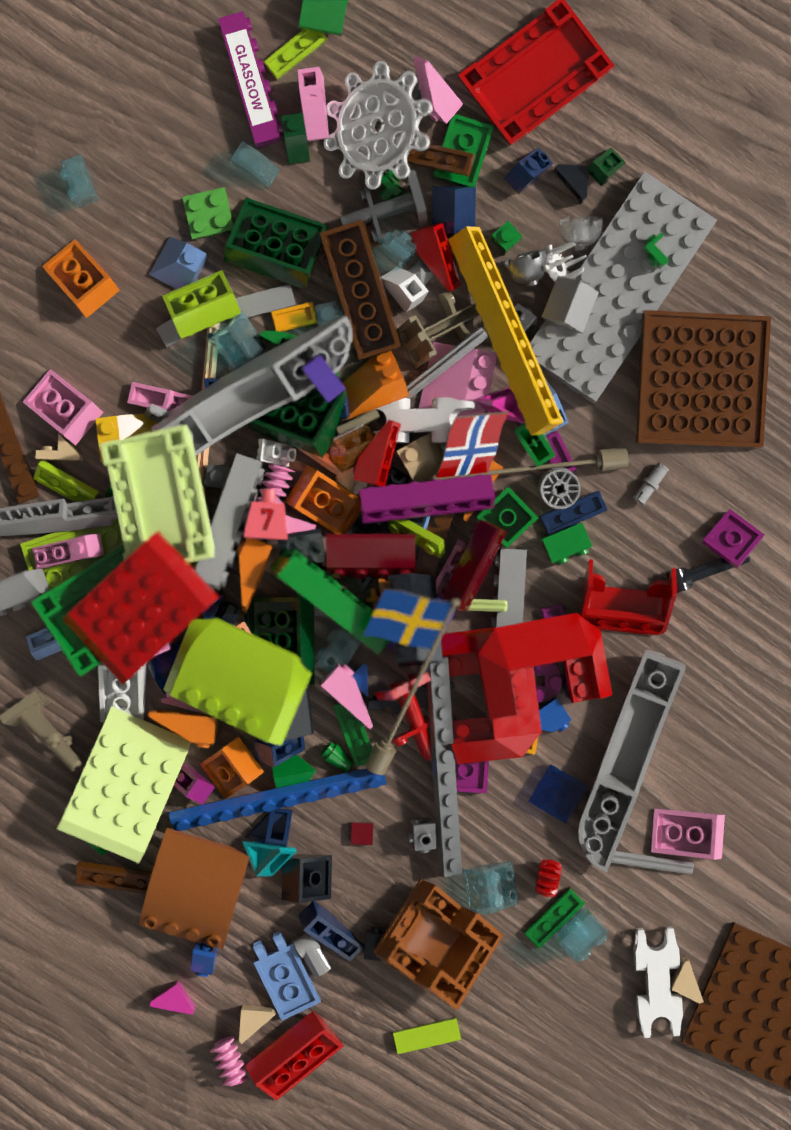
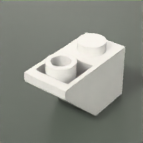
M395 267L382 276L384 286L405 312L420 304L429 292L415 274L399 267Z

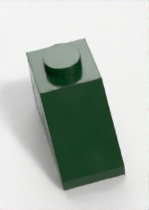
M303 113L281 116L289 165L310 162Z

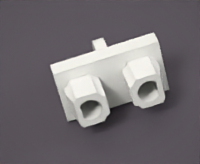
M259 439L256 460L289 467V462L295 461L296 449L291 448V445Z

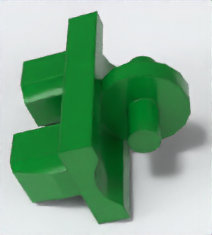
M390 169L386 170L388 173H383L381 180L385 188L379 195L385 201L395 198L405 191L396 182H399L401 179L397 178Z

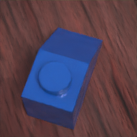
M556 697L539 708L541 730L550 732L557 730L562 732L570 726L568 722L572 719Z
M197 942L193 949L191 971H194L195 975L201 977H208V974L212 975L218 948Z

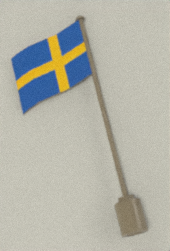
M392 589L384 590L363 636L381 637L407 646L429 648L430 651L387 740L376 741L365 766L372 773L384 775L392 761L396 749L393 747L394 745L391 743V740L456 606H459L457 599H453L451 602L432 600L405 591Z

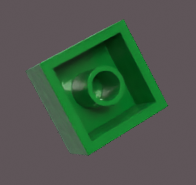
M507 487L495 498L494 509L483 510L476 519L479 522L481 519L486 520L507 531L501 543L507 549L538 517Z

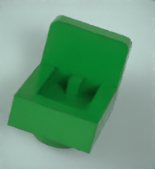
M653 233L644 242L646 246L642 251L646 254L648 263L660 270L668 263L669 259L655 245L664 235L659 233L656 236Z

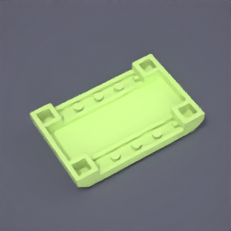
M187 425L101 443L100 447L104 466H108L126 552L123 553L124 561L158 530L187 562L214 557L213 537L192 436Z
M111 706L57 829L139 863L158 823L191 742L177 734Z

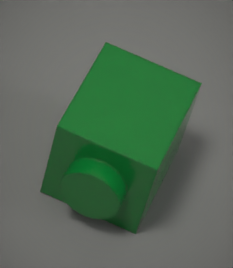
M508 220L492 234L491 241L506 255L521 242L523 236Z

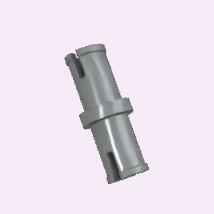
M658 462L650 475L643 479L644 483L633 496V499L641 505H645L654 490H658L659 483L669 469Z

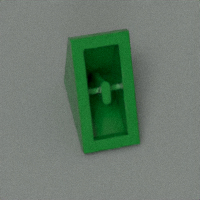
M526 424L514 430L537 467L556 456L546 434L531 435Z

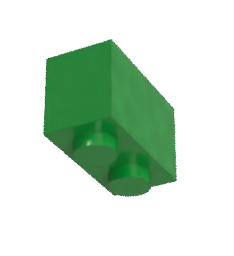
M583 522L540 539L550 563L556 562L557 566L569 561L568 557L573 554L579 557L589 553L588 548L593 547Z

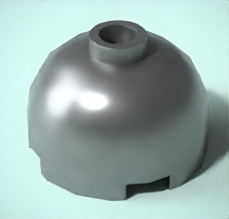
M538 249L520 254L516 257V260L506 259L504 266L509 278L519 284L525 283L526 287L538 284V279L546 273L543 271V266L546 264L547 254L545 249H542L540 252Z

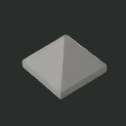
M421 259L408 271L415 274L424 286L434 276L433 272Z

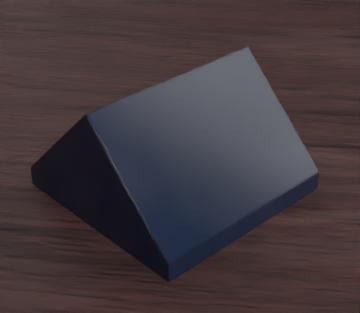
M432 187V225L443 223L446 233L457 234L466 226L475 227L476 187Z

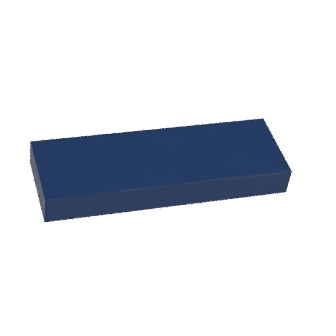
M596 491L578 499L568 508L553 510L539 518L547 536H550L603 513L608 509L600 491Z

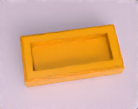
M313 301L271 312L275 331L286 332L318 324Z

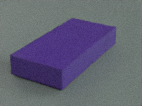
M319 353L301 367L328 403L346 389Z

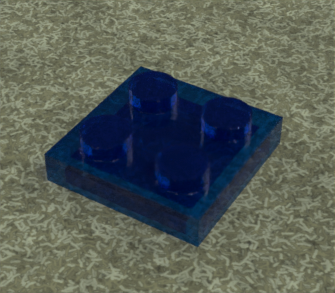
M549 764L528 802L566 824L588 786L554 765Z

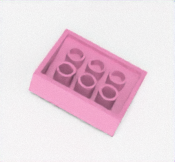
M433 342L437 354L429 360L427 368L453 349L455 345ZM475 348L423 388L418 409H432V398L450 397L456 400L475 403V409L461 411L456 417L485 414V409L477 403V398L488 395L490 392L497 353Z

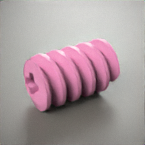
M269 464L268 468L273 472L265 473V476L270 480L262 481V484L267 489L276 490L275 503L284 504L279 497L287 496L282 489L290 488L285 481L292 480L293 478L288 472L295 471L276 464ZM257 497L256 500L262 502V497Z
M229 1036L215 1042L214 1047L210 1050V1053L218 1054L213 1058V1061H220L216 1069H223V1072L219 1074V1078L226 1077L222 1086L238 1085L249 1079L248 1076H244L247 1070L241 1068L244 1065L243 1060H239L241 1054L235 1051L238 1046L236 1043H232L235 1040L234 1036Z

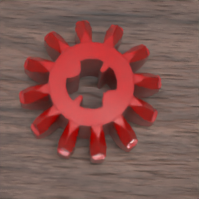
M543 859L540 862L535 886L536 894L544 897L556 896L562 870L561 863L550 859Z

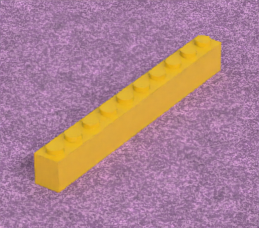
M466 226L448 239L451 251L456 257L460 272L468 285V291L474 299L476 310L482 318L484 328L491 339L492 347L497 353L501 368L508 379L509 387L514 393L519 410L523 414L527 429L531 435L545 434L562 424L563 420L480 227Z

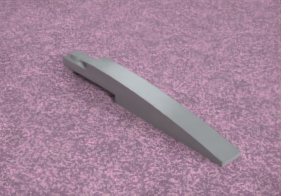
M114 497L68 504L65 499H57L0 508V536L40 534L113 525L114 519H118Z

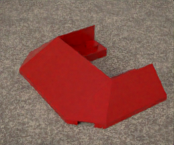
M578 613L493 628L489 638L477 653L489 719L515 716L533 711L525 668L563 661L571 703L602 699L613 695L601 630Z
M493 628L442 634V655L448 657L449 677L480 674L477 653L489 638ZM534 666L525 668L533 711L495 719L479 717L452 721L454 743L451 745L457 764L523 757L540 736L542 730Z

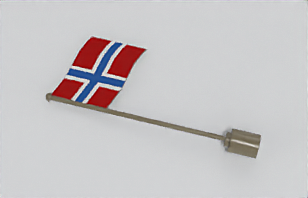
M509 411L455 417L448 432L443 459L436 475L434 474L431 477V481L435 479H453L455 477H473L479 474L494 475L595 463L596 467L600 468V471L627 469L629 459L626 447L598 450V454H595V459L488 471L496 454L501 428Z

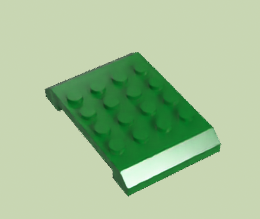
M124 545L31 602L79 677L99 666L102 662L67 625L63 618L124 562L123 553H126Z

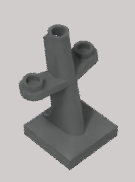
M415 170L410 171V174L407 176L409 193L373 205L369 188L366 185L360 189L363 202L367 201L369 207L340 216L342 226L361 219L365 224L373 222L375 228L371 229L374 242L382 243L383 239L378 220L403 212L414 211L419 227L427 225V211Z

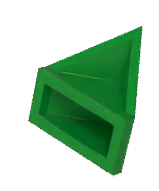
M298 755L291 757L276 767H272L276 788L308 782L317 771Z

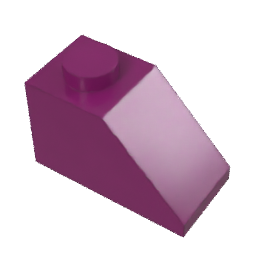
M184 763L174 783V786L184 796L202 805L215 788L204 776Z

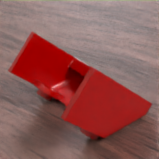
M593 559L588 560L584 577L580 616L600 630L648 635H661L666 632L677 597L676 568L671 569L668 582L655 581L649 585L648 591L605 587V578L599 574H593Z

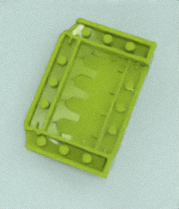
M194 619L188 626L163 690L170 696L266 742L282 745L312 674L309 670L305 669L296 654L221 619Z

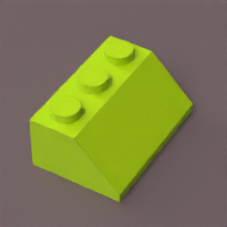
M222 270L162 295L181 339L192 336L198 331L210 328L241 313L234 293Z

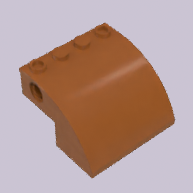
M167 828L151 875L139 925L223 949L250 857H248L245 850Z
M420 878L372 953L427 993L453 1009L458 1010L502 939L503 934L478 913L460 906L438 886Z

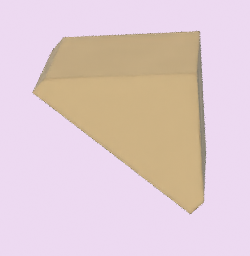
M686 956L682 957L680 968L675 970L670 981V988L697 1003H702L703 999L690 961Z
M242 1005L239 1042L241 1044L275 1016L276 1010L274 1007Z

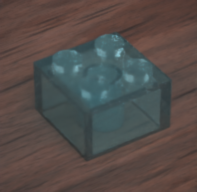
M585 906L554 936L558 944L577 963L579 960L584 961L591 954L590 950L595 945L600 946L603 944L609 932L602 922Z

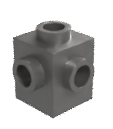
M518 303L514 308L529 339L539 330L538 320L531 309L528 307L524 308Z
M431 818L410 820L407 842L411 844L414 851L428 853L431 849H436L437 832L435 823Z

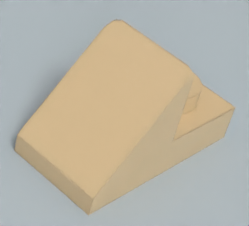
M58 433V451H55V447L42 446V450H36L37 460L83 461L82 455L60 433Z

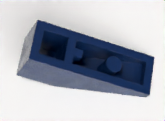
M312 901L298 915L303 931L349 962L364 948V944L327 909L315 901Z

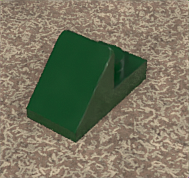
M610 148L591 163L588 167L589 174L603 186L626 162Z

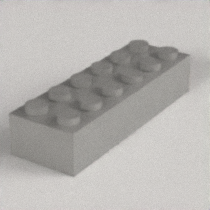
M236 454L210 527L214 542V557L199 560L195 569L202 579L213 590L220 592L221 587L225 588L229 579L227 570L228 567H233L236 559V552L234 550L236 546L239 547L244 535L241 530L246 525L250 512L249 507L252 502H256L258 496L257 485L261 486L265 477V469H262L261 461L240 454Z

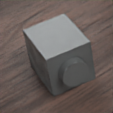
M208 464L204 486L224 489L231 468Z

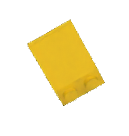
M144 414L95 418L101 462L104 463L100 447L101 443L153 432L151 428L158 424V422L145 417Z

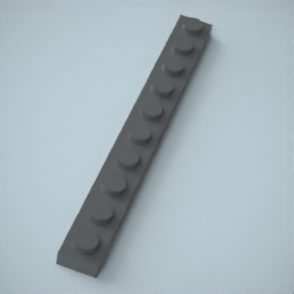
M443 657L442 663L428 664L426 672L431 681L427 682L439 876L444 878L462 874L455 756L451 745L454 741L448 657Z

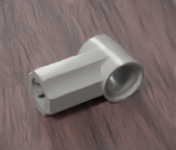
M306 933L293 940L297 952L301 958L304 957L315 978L331 969L326 956L321 950V944L317 939Z

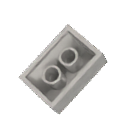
M43 569L25 571L0 581V617L7 615L6 610L12 608L13 611L25 608V603L32 602L50 590Z

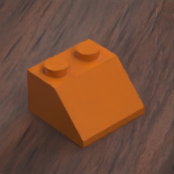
M239 736L200 763L224 799L248 785L264 772Z

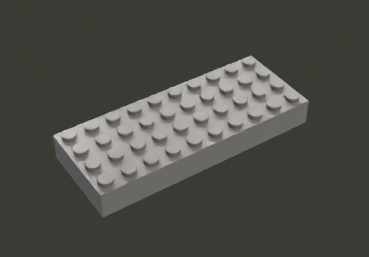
M644 172L581 266V268H584V271L573 278L584 282L599 292L583 333L546 319L530 342L540 369L594 404L640 337L643 310H658L717 219ZM653 233L656 236L659 233L664 235L655 245L669 259L668 263L660 270L648 263L646 260L647 256L642 251L646 246L644 242Z

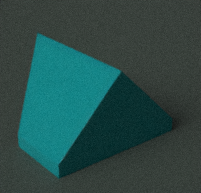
M242 841L256 876H274L297 852L296 848L290 846L282 847L261 842Z

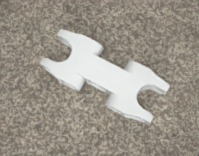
M442 397L432 398V409H410V399L403 398L375 410L384 412L387 421L392 420L401 424L396 443H410V433L432 432V443H446L448 432L455 417L461 411L475 409V403ZM379 431L368 432V439H374Z
M672 926L665 927L664 941L658 947L648 946L643 928H636L633 947L635 971H645L646 995H636V1010L642 1035L644 1038H650L652 1022L658 1017H666L669 1019L670 1030L673 1036H680L683 1017L682 997L679 993H671L669 969L680 968L679 948L674 928Z

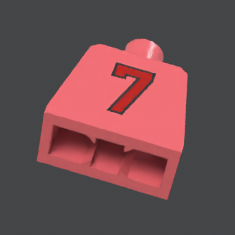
M262 489V502H252L244 537L288 540L285 506L283 503H275L276 490Z

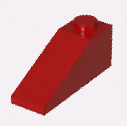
M438 223L412 232V243L416 248L417 254L447 291H452L461 286L444 224Z
M392 420L387 421L358 457V461L353 468L354 480L385 487L401 427L400 423Z

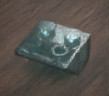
M242 310L240 314L235 315L206 335L232 372L257 358L267 347Z
M512 861L479 865L464 870L471 911L478 914H491L519 904Z

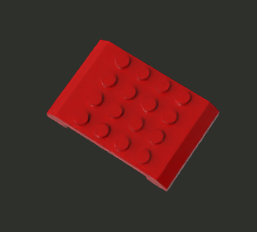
M557 0L547 7L541 15L480 61L474 62L458 74V78L509 146H512L605 77L615 65L565 0Z
M158 530L75 606L63 620L124 685L217 600L219 596Z

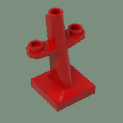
M424 672L417 687L431 681L427 672ZM419 673L407 675L409 680L393 682L389 685L391 690L374 692L377 699L395 700L397 698L402 708ZM414 694L404 713L410 729L394 736L391 742L398 747L407 743V738L413 735L421 757H424L426 761L432 759L430 735L427 730L429 719L424 721Z

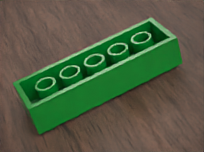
M286 547L270 566V569L280 579L379 655L390 640L381 637L363 636L374 611L362 601L357 603L359 599L346 588H343L341 591L342 586L328 574L324 577L326 573L313 562L307 564L308 559L295 548L290 551Z

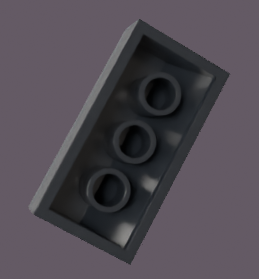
M407 573L388 576L389 590L405 591L424 598L437 600L434 575ZM441 639L428 664L443 662ZM394 642L396 663L399 667L424 664L430 651L429 648L407 646Z

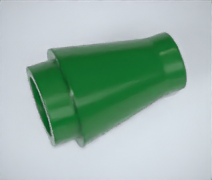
M330 741L320 753L324 761L342 769L344 772L348 771L353 764V761L348 758L337 743L334 744Z

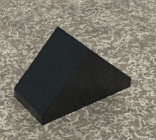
M556 165L553 172L582 204L587 198L589 166Z

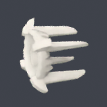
M574 242L566 243L554 249L552 245L547 246V260L543 266V271H547L553 281L556 282L558 276L573 279L584 271L583 267L571 273L567 269L585 259L586 255L566 262L573 258V255L564 258L561 257L562 254H559L575 246Z

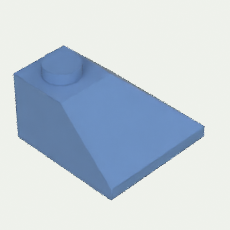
M169 237L149 275L175 289H179L196 281L208 256L205 252L186 242Z

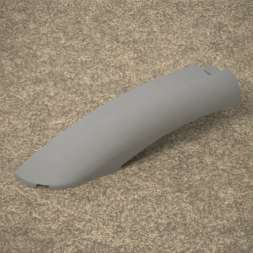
M341 316L301 334L239 367L167 413L169 416L151 428L152 431L187 425L192 436L196 456L220 439L256 418L292 400L296 401L316 387L301 368L319 353L334 374L346 362L349 356L350 343L352 342V329L347 316Z
M652 650L644 651L579 823V842L585 856L594 866L606 873L638 797L651 756L686 669V664Z

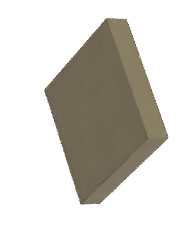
M374 409L337 427V433L341 436L363 424L365 426L379 419L380 416L377 410Z

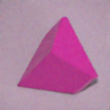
M510 387L477 398V403L489 413L509 411L505 420L526 424Z

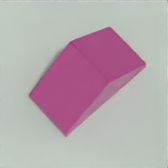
M179 980L154 996L150 1002V1007L193 1015L196 1007Z

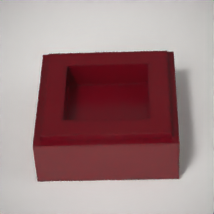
M352 822L351 844L373 845V822Z

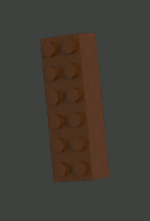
M361 219L321 232L320 236L341 304L351 325L352 339L359 360L402 348L403 345L365 222Z

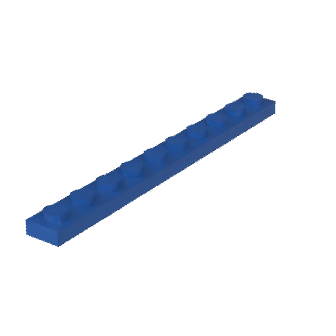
M366 768L169 812V818L174 830L185 831L189 828L207 826L216 822L229 821L234 818L247 817L261 812H270L279 808L292 807L297 804L314 802L329 797L333 798L338 795L355 793L369 788H378L387 785L385 774L377 775Z

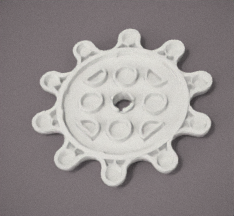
M379 61L374 65L371 79L363 82L358 74L354 72L349 73L345 78V85L348 89L346 100L343 102L333 100L327 104V114L336 119L337 129L333 134L329 135V139L324 140V147L328 151L339 149L343 152L344 159L339 167V175L342 178H350L358 169H361L365 173L366 186L369 189H376L381 185L383 173L387 169L392 170L399 179L407 177L410 174V168L407 164L408 153L412 149L423 151L429 147V139L426 135L419 132L418 125L421 118L431 113L432 105L427 99L418 101L412 99V90L417 82L413 72L406 71L398 80L392 81L390 80L387 63ZM380 120L383 124L379 132H376L375 124Z

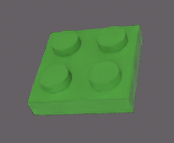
M225 187L182 197L192 240L232 231L234 225Z

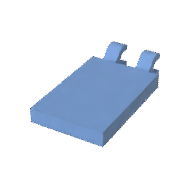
M280 930L273 934L274 942L278 947L277 950L267 954L262 940L254 942L253 948L258 956V959L254 960V965L282 1021L321 1003V999L294 943L292 942L287 945L284 935Z

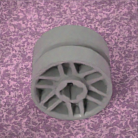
M565 467L549 468L541 475L538 482V490L542 499L550 507L565 509L577 501L580 495V483L577 477ZM562 484L563 489L556 491L555 486H559Z

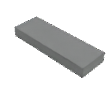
M291 284L236 298L241 313L235 315L232 320L236 322L296 306Z

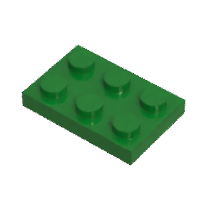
M454 114L442 147L473 153L475 159L469 177L435 169L433 177L463 187H475L494 126Z

